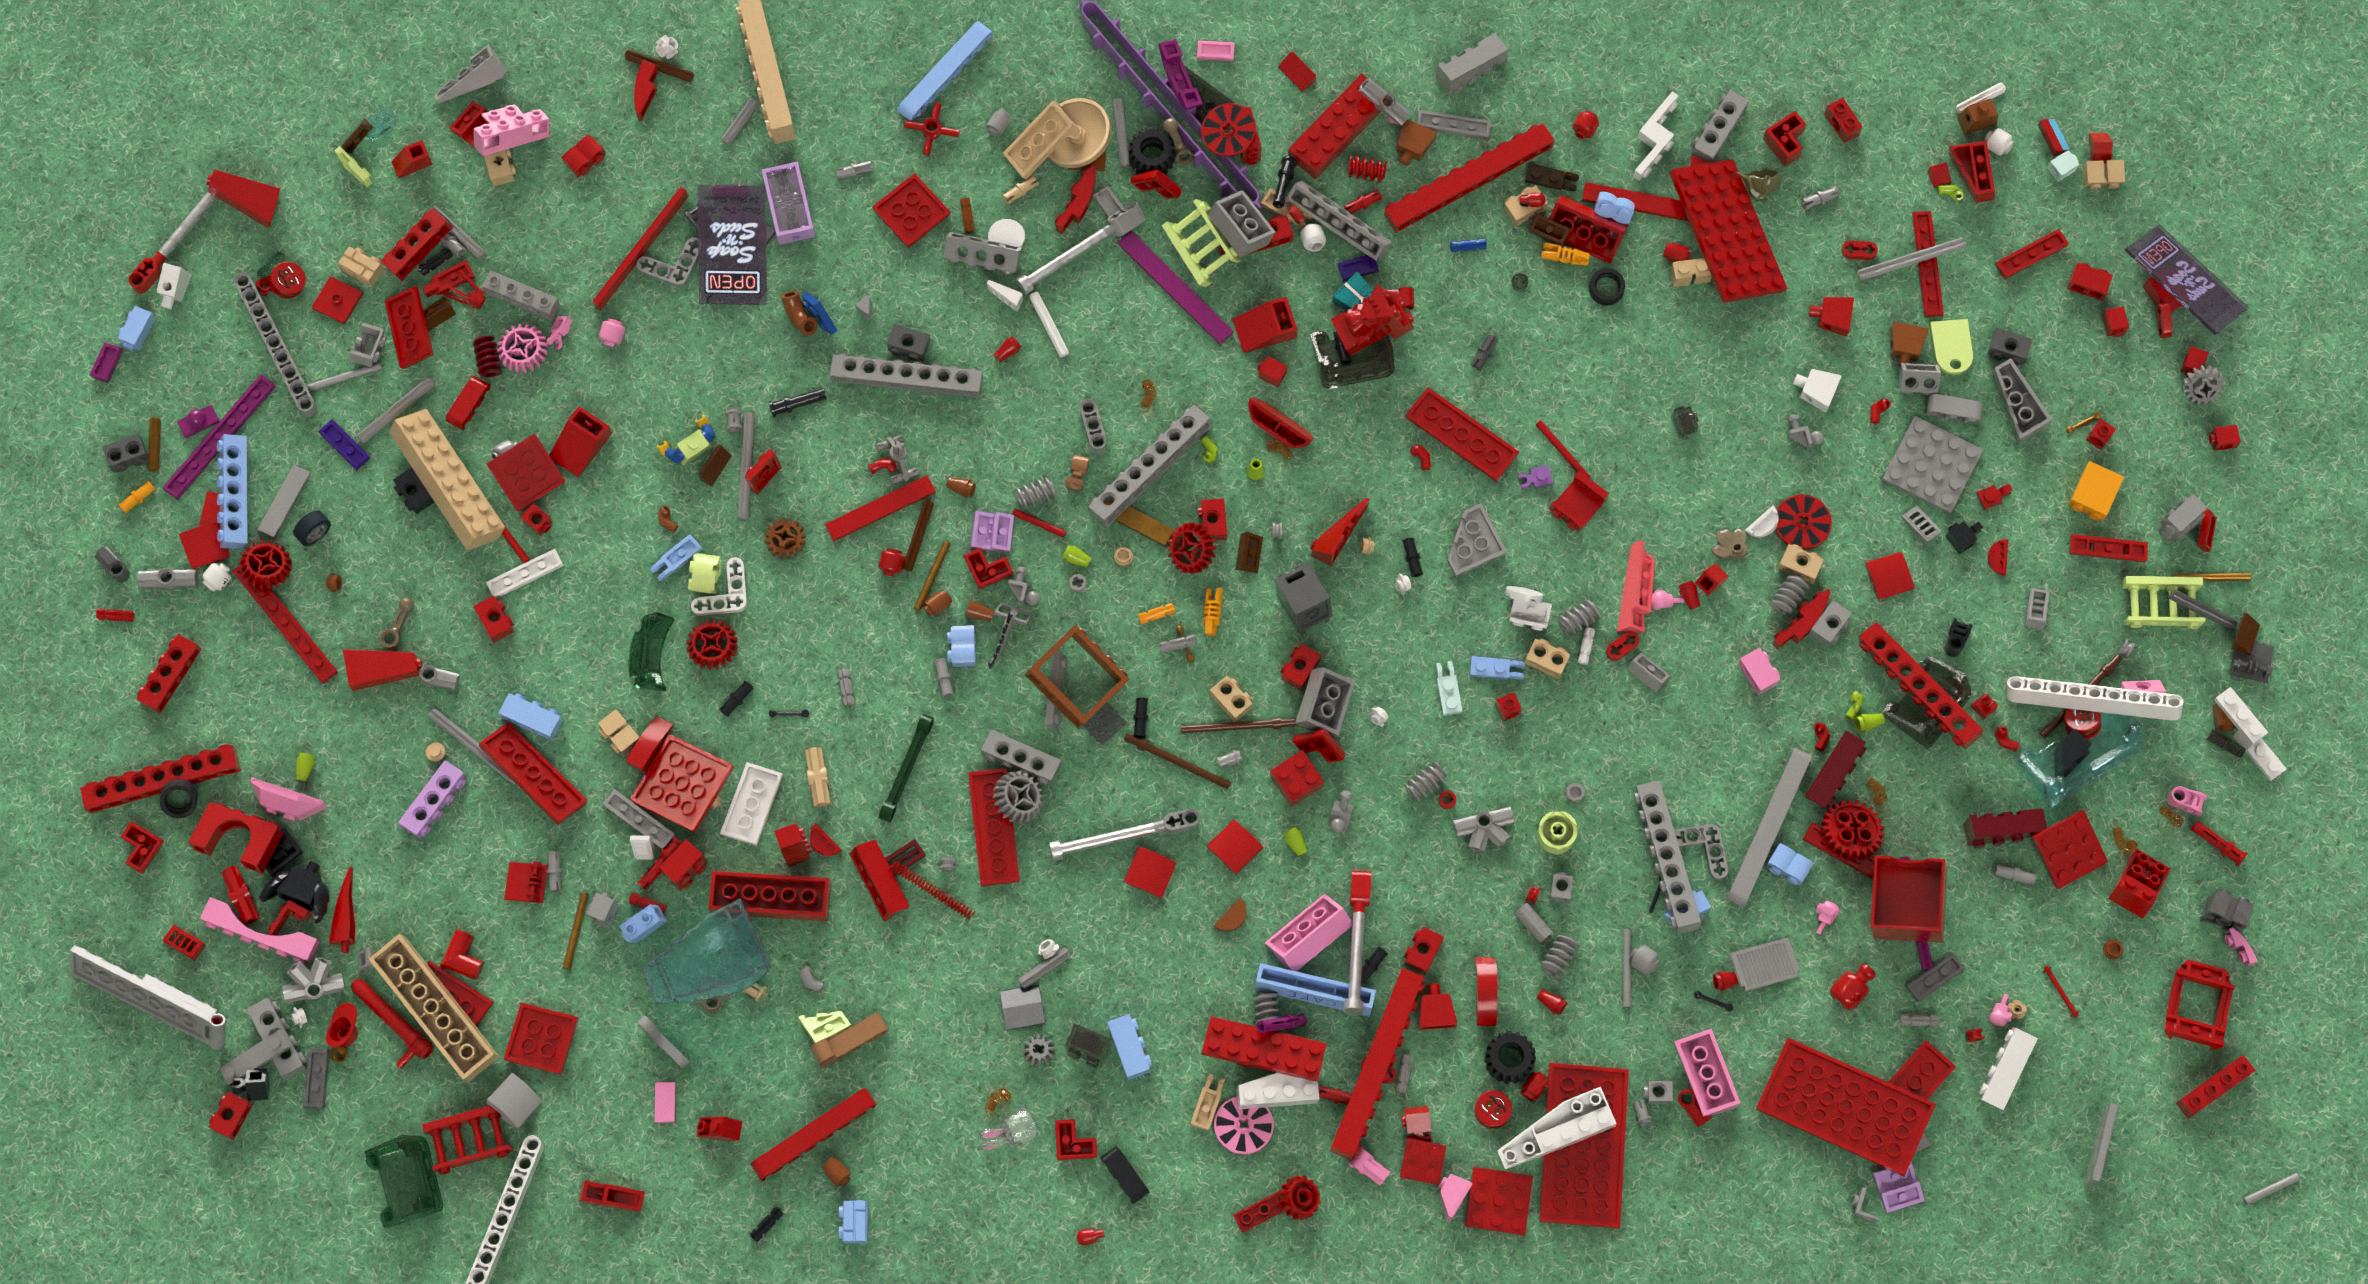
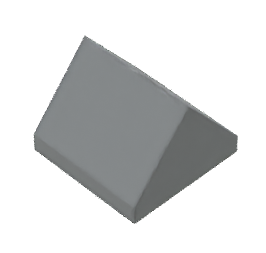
M866 296L855 304L856 311L867 320L871 319V298Z
M366 947L358 952L360 971L376 969L369 961V958L375 954V949Z

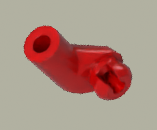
M880 458L869 465L868 469L872 474L882 468H887V471L891 473L897 469V466L893 459Z
M1817 722L1814 725V730L1818 741L1814 748L1823 752L1830 739V733L1825 724Z

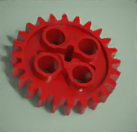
M1848 799L1846 804L1841 800L1839 805L1835 802L1832 807H1829L1826 811L1827 813L1823 816L1821 825L1824 827L1821 832L1826 833L1823 839H1829L1827 846L1833 845V852L1840 850L1839 856L1846 853L1847 859L1851 855L1854 856L1855 860L1859 856L1865 859L1867 854L1871 856L1874 851L1876 852L1883 842L1882 838L1885 834L1882 831L1885 827L1880 825L1883 820L1876 819L1879 813H1872L1873 807L1865 808V802L1861 806L1858 800L1854 804H1852L1851 799Z

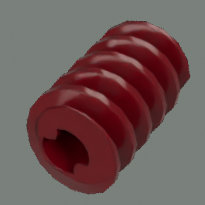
M482 336L473 341L476 365L479 368L478 374L482 377H496L502 374V370L498 369L501 367V364L497 362L499 361V356L496 355L498 351L493 349L497 347V343L491 342L495 339L493 336Z

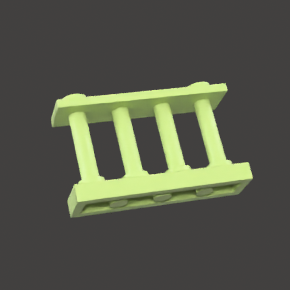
M1195 199L1193 202L1197 207L1196 210L1178 224L1167 221L1162 227L1200 286L1207 287L1212 284L1209 279L1212 272L1229 259L1236 263H1239L1240 259L1237 252L1208 216L1211 210L1209 205L1205 201ZM1202 215L1206 224L1187 239L1183 238L1181 235L1182 229ZM1209 230H1212L1216 239L1196 254L1193 253L1190 249L1191 244ZM1221 245L1225 254L1207 268H1202L1200 265L1201 259Z
M2126 576L2122 581V589L2130 591L2131 616L2126 618L2124 625H2130L2131 628L2152 625L2188 626V629H2198L2205 622V618L2197 617V613L2190 609L2189 617H2178L2177 603L2170 599V617H2159L2157 591L2159 589H2166L2170 596L2173 590H2185L2188 592L2189 597L2196 600L2195 592L2202 587L2203 577ZM2140 589H2147L2149 592L2151 617L2139 616L2138 591Z

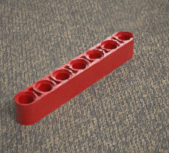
M863 1088L755 1159L750 1165L759 1179L765 1181L767 1176L770 1174L774 1175L783 1169L782 1166L792 1163L800 1157V1154L803 1152L807 1153L816 1147L818 1142L821 1140L822 1142L834 1135L833 1132L842 1130L851 1124L850 1121L853 1119L857 1120L866 1114L868 1109L871 1107L875 1108L877 1104L868 1090Z

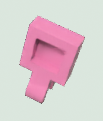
M557 316L550 330L551 335L546 343L552 345L553 341H555L554 349L559 350L562 347L561 337L569 332L573 320L568 316Z

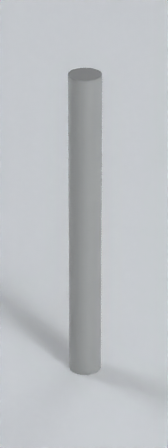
M381 363L373 364L372 368L365 366L308 384L309 392L381 370Z
M1630 929L1623 930V1008H1631Z

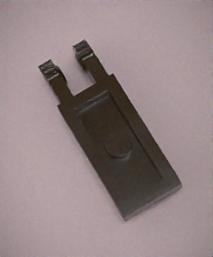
M1529 163L1525 182L1574 192L1577 186L1567 182L1563 183V179L1577 182L1579 176L1575 173H1565V171Z

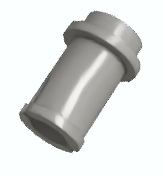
M1233 750L1232 753L1217 757L1221 769L1235 763L1240 764L1239 762L1243 761L1239 750Z
M1640 1100V1103L1638 1101L1634 1102L1633 1106L1638 1117L1637 1123L1641 1127L1651 1124L1652 1116H1649L1645 1100Z

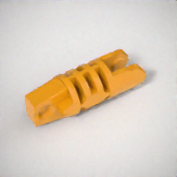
M1546 242L1543 244V249L1545 250L1541 254L1543 259L1560 261L1565 264L1571 263V265L1587 266L1589 263L1590 253Z
M1206 588L1203 626H1205V634L1208 636H1216L1217 626H1220L1223 588H1216L1215 601L1212 600V589Z

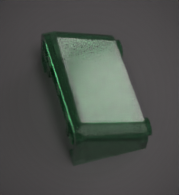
M401 1135L364 1151L367 1165L373 1170H379L388 1205L380 1213V1221L383 1228H390L442 1211L443 1201L436 1173L432 1170L434 1165L429 1145L423 1136Z

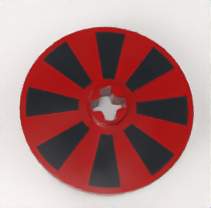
M1235 103L1222 104L1212 109L1206 115L1201 128L1202 139L1206 147L1214 154L1223 157L1236 156L1246 151L1253 143L1257 131L1256 121L1252 113L1244 106ZM1229 126H1231L1232 130L1229 133H1227L1225 129H1228Z
M1802 494L1791 496L1784 500L1777 509L1779 521L1775 530L1780 539L1787 545L1795 544L1802 547L1803 550L1812 549L1822 544L1831 531L1832 519L1828 508L1823 502L1813 496ZM1799 518H1801L1802 520L1807 519L1806 525H1800Z

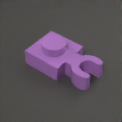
M1548 465L1530 469V475L1523 473L1518 476V480L1525 479L1527 483L1521 484V489L1528 488L1530 484H1534V488L1553 484Z

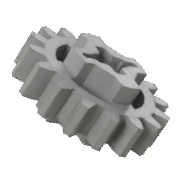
M2203 365L2200 367V370L2193 368L2194 373L2188 372L2189 379L2183 380L2185 383L2183 389L2186 397L2192 403L2196 400L2197 405H2200L2201 402L2207 405L2209 400L2214 403L2215 397H2221L2219 392L2225 391L2223 386L2226 383L2222 373H2219L2217 368L2213 370L2210 365L2207 369H2204Z

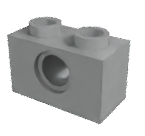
M1833 600L1815 623L1809 635L1826 647L1831 643L1835 644L1841 636L1838 634L1842 628L1846 630L1851 623L1849 618L1852 613ZM1833 622L1836 628H1830L1827 623Z
M604 892L602 895L599 893L595 894L586 913L591 922L610 929L619 911L613 896Z

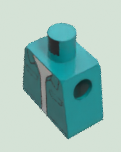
M1356 272L1333 295L1332 302L1347 311L1352 309L1356 303L1361 304L1363 298H1369L1373 290L1362 276Z

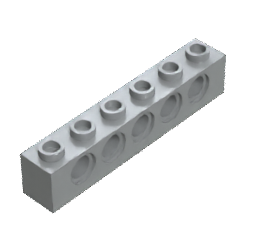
M1304 181L1295 183L1286 200L1376 261L1384 257L1392 244V241Z

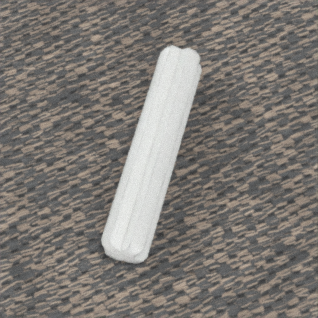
M1998 83L1958 104L1956 111L1961 115L1967 106L1993 99L2003 94L2006 90L2004 84Z

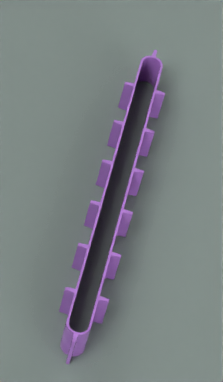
M1080 0L1082 25L1093 37L1094 51L1102 48L1117 65L1118 79L1121 80L1127 77L1143 96V108L1146 109L1152 106L1164 121L1168 118L1175 119L1087 16H1095L1203 141L1201 134L1202 125L1196 119V107L1189 110L1184 109L1171 90L1168 78L1162 80L1146 61L1145 48L1137 51L1121 32L1120 19L1118 18L1112 22L1097 3ZM1178 123L1177 130L1182 141L1193 151L1194 167L1197 168L1202 165L1220 185V198L1237 193L1236 189ZM1214 154L1254 200L1253 204L1261 213L1259 192L1247 179V166L1239 169L1229 157Z

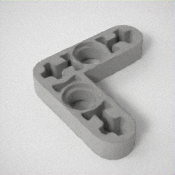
M696 237L688 239L675 267L643 256L637 260V269L641 274L675 287H683L687 284L703 251L702 241ZM697 243L699 248H694L693 255H691L692 248L690 245ZM690 259L692 264L685 267L682 265V261ZM646 262H648V265L654 268L653 273H651V268L645 267V269H643L641 264H645ZM661 268L667 269V274L664 276H659L657 272ZM681 270H683V280H679L678 282H676L675 277H679L681 274Z
M1708 824L1674 830L1676 838L1681 837L1680 833H1683L1685 843H1682V839L1677 840L1679 848L1704 844L1710 875L1713 879L1722 880L1727 876L1728 866L1718 826ZM1709 829L1717 833L1714 835V842L1719 841V843L1708 845V843H1711V836L1706 834ZM1689 832L1696 833L1697 840L1694 842L1689 841L1687 834ZM1718 848L1720 856L1712 857L1710 849ZM1722 859L1723 862H1719V867L1724 869V871L1719 876L1718 873H1714V870L1717 868L1716 862Z
M645 1015L637 1022L642 1030L682 1069L689 1063V1060L660 1033L658 1028Z

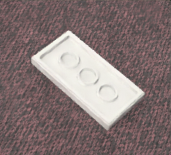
M746 762L720 835L757 846L782 781L783 773Z

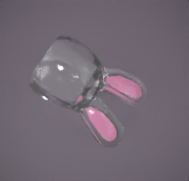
M1026 1106L1020 1107L1015 1114L1003 1119L1000 1128L981 1131L979 1133L980 1139L988 1142L981 1143L979 1145L980 1149L991 1151L1008 1143L1013 1146H1020L1033 1140L1038 1132Z

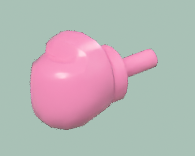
M1656 590L1652 594L1651 606L1654 610L1671 608L1673 603H1683L1684 599L1673 598L1672 594H1668L1663 590Z
M1825 901L1823 904H1818L1816 913L1819 915L1818 920L1821 923L1816 931L1817 934H1821L1825 925H1831L1837 917L1839 907L1835 903Z
M2004 994L2001 1004L1996 1003L1989 1016V1021L1992 1024L2004 1027L2007 1022H2011L2012 1014L2008 1012L2009 1006L2006 1005L2009 995Z

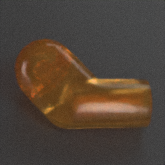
M1145 380L1142 383L1145 397L1140 404L1146 409L1157 396L1155 385L1150 380Z
M1272 439L1267 442L1268 450L1281 453L1285 461L1293 457L1288 446L1280 440Z
M1871 777L1866 786L1875 792L1874 803L1881 806L1887 800L1886 790L1883 785Z
M2167 806L2160 808V814L2166 819L2172 820L2173 827H2181L2183 825L2182 815Z
M2122 827L2112 829L2117 847L2126 852H2133L2137 848L2135 840L2124 838Z
M1006 1088L992 1092L984 1109L994 1113L999 1101H1009L1011 1099V1092Z

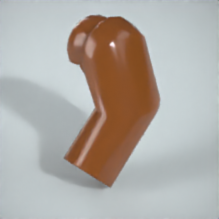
M665 505L661 506L658 511L659 524L674 533L679 525L671 521L670 508Z

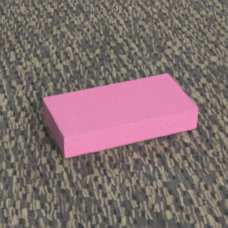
M1198 41L1197 59L1234 61L1235 43Z
M675 1082L655 1083V1123H675Z

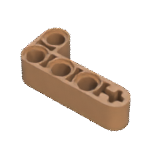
M876 1013L828 1041L822 1039L816 1042L810 1048L819 1065L824 1069L831 1062L834 1064L844 1058L845 1054L849 1052L851 1054L860 1049L864 1043H870L886 1034L889 1028L880 1013Z

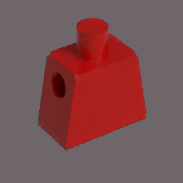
M1824 297L1821 307L1810 305L1808 316L1819 318L1818 328L1847 337L1850 331L1854 298Z
M1438 983L1429 984V995L1421 997L1419 1030L1456 1028L1457 1019L1450 994H1441L1440 984Z

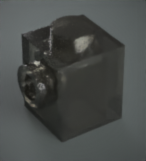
M1681 406L1674 410L1671 419L1679 438L1697 432L1699 427L1697 423L1698 416L1695 411H1692L1691 406L1686 408Z

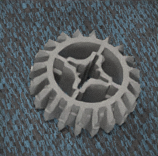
M1020 771L1010 772L1002 776L996 782L997 786L993 789L996 794L992 798L997 800L994 806H999L998 812L1004 813L1003 818L1009 817V822L1015 820L1016 824L1026 823L1034 819L1040 813V808L1044 805L1041 802L1044 796L1040 795L1043 789H1038L1039 782L1034 783V777L1028 778L1027 773L1021 774ZM1011 784L1018 785V786H1020L1021 788H1018V787H1016V786H1012ZM1015 807H1019V808H1021V809L1023 808V809H1025L1026 811L1019 810V809H1017V808H1015Z

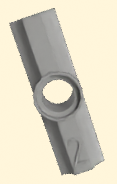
M1367 78L1360 86L1359 92L1374 103L1377 110L1386 113L1397 124L1403 125L1410 117L1411 112L1401 105L1392 93H1387L1371 78ZM1383 98L1387 100L1386 106L1383 104Z
M163 568L160 571H139L137 574L139 589L165 588L170 590L175 587H197L199 580L196 569L171 570ZM172 576L170 581L164 582L166 577Z

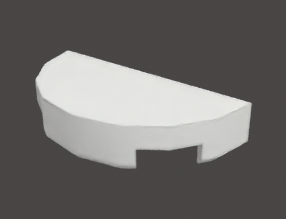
M1774 505L1745 529V532L1758 538L1773 533L1779 521L1778 512Z

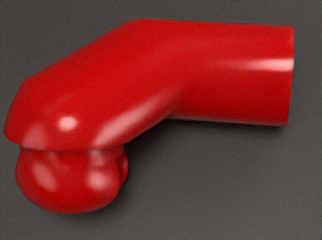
M1880 399L1871 406L1870 423H1880V414L1891 405L1888 399Z
M1421 445L1411 447V455L1414 457L1418 456L1421 459L1422 470H1430L1429 452Z
M1998 727L1995 731V737L1999 745L2017 752L2020 743L2009 739L2006 727Z

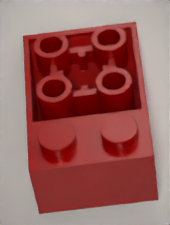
M1287 297L1268 301L1232 319L1243 353L1297 338V327Z
M578 406L566 422L549 456L552 461L579 478L612 435V431L609 425Z
M2135 849L2108 899L2143 919L2153 906L2171 868Z

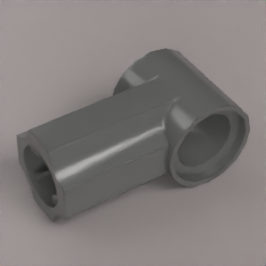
M107 546L100 548L96 552L95 559L115 581L122 583L129 579V569ZM122 569L119 574H116L118 570Z

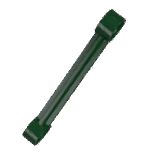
M926 714L921 715L916 733L887 800L882 805L879 819L889 823L892 821L898 801L922 745L933 726L934 717Z

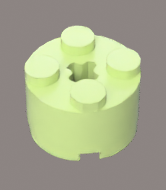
M694 554L693 561L690 562L689 567L692 579H689L688 590L710 594L717 593L718 586L715 583L718 582L721 574V556Z
M1563 811L1547 813L1541 819L1537 830L1539 845L1545 851L1556 855L1567 852L1573 846L1577 837L1575 819ZM1559 830L1561 832L1557 835L1554 834V831L1557 832Z

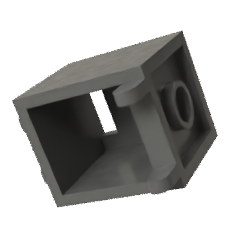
M1309 563L1300 565L1295 570L1281 574L1275 579L1278 599L1299 633L1305 634L1306 629L1324 620L1326 623L1330 621L1329 618L1333 616L1330 597Z

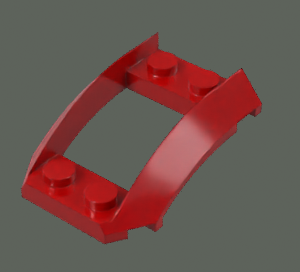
M2187 960L2175 971L2164 1029L2170 1040L2174 1036L2210 1046L2209 1051L2223 1048L2233 990L2235 989V985H2232L2229 980L2230 975L2227 970ZM2184 980L2220 989L2213 1025L2177 1016Z

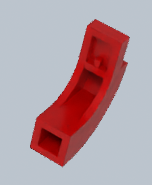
M1475 957L1477 989L1476 1024L1477 1026H1497V964L1495 963V958Z

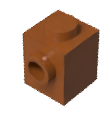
M2216 703L2212 707L2215 729H2221L2222 732L2233 731L2236 726Z

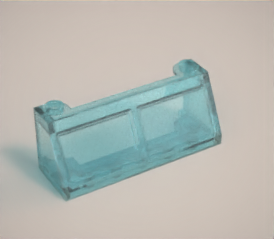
M2100 712L2102 726L2100 732L2095 737L2088 739L2092 744L2088 749L2090 753L2079 765L2076 764L2075 769L2066 778L2063 776L2055 778L2054 750L2068 734L2037 753L2034 750L2024 751L2018 756L2019 767L2046 805L2051 808L2143 750L2142 725L2133 716Z

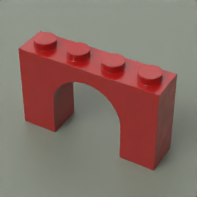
M209 802L188 841L192 849L211 856L224 833L234 828H245L251 831V838L240 861L246 869L263 874L283 836L279 824L271 820L268 822L264 821L257 815H246L239 809H228L227 806L221 803L214 804Z

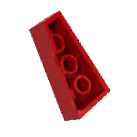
M795 823L774 831L788 867L810 860L809 854L812 851L803 827L799 828L798 824Z

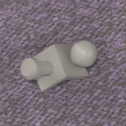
M1793 414L1788 417V422L1792 426V430H1789L1787 435L1788 439H1792L1805 446L1806 450L1811 449L1812 444L1819 445L1823 442L1824 436L1821 432L1814 431L1810 434L1808 426L1800 428L1798 415Z
M1018 567L1016 570V581L1009 579V588L1021 606H1024L1025 600L1029 605H1037L1040 601L1039 594L1035 591L1027 594L1028 583L1023 582L1028 570L1024 567Z
M1342 791L1340 793L1341 801L1335 800L1328 826H1331L1332 831L1335 833H1340L1343 830L1347 831L1354 807V805L1348 804L1352 797L1349 791Z

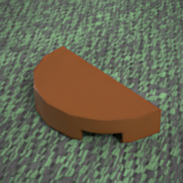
M1241 898L1214 925L1216 929L1220 931H1234L1243 924L1246 918V907Z

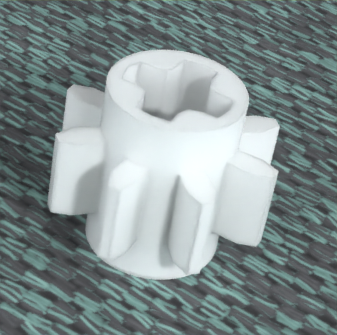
M664 35L656 41V52L659 56H666L667 59H670L678 53L676 50L678 43L673 37L668 38L667 35Z

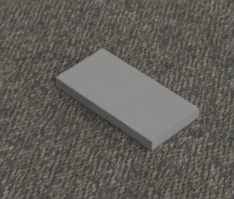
M2110 1103L2102 1109L2084 1186L2092 1187L2101 1180L2118 1110V1105Z

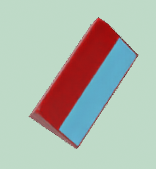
M2055 118L2041 120L2038 127L2053 157L2068 150L2070 151Z

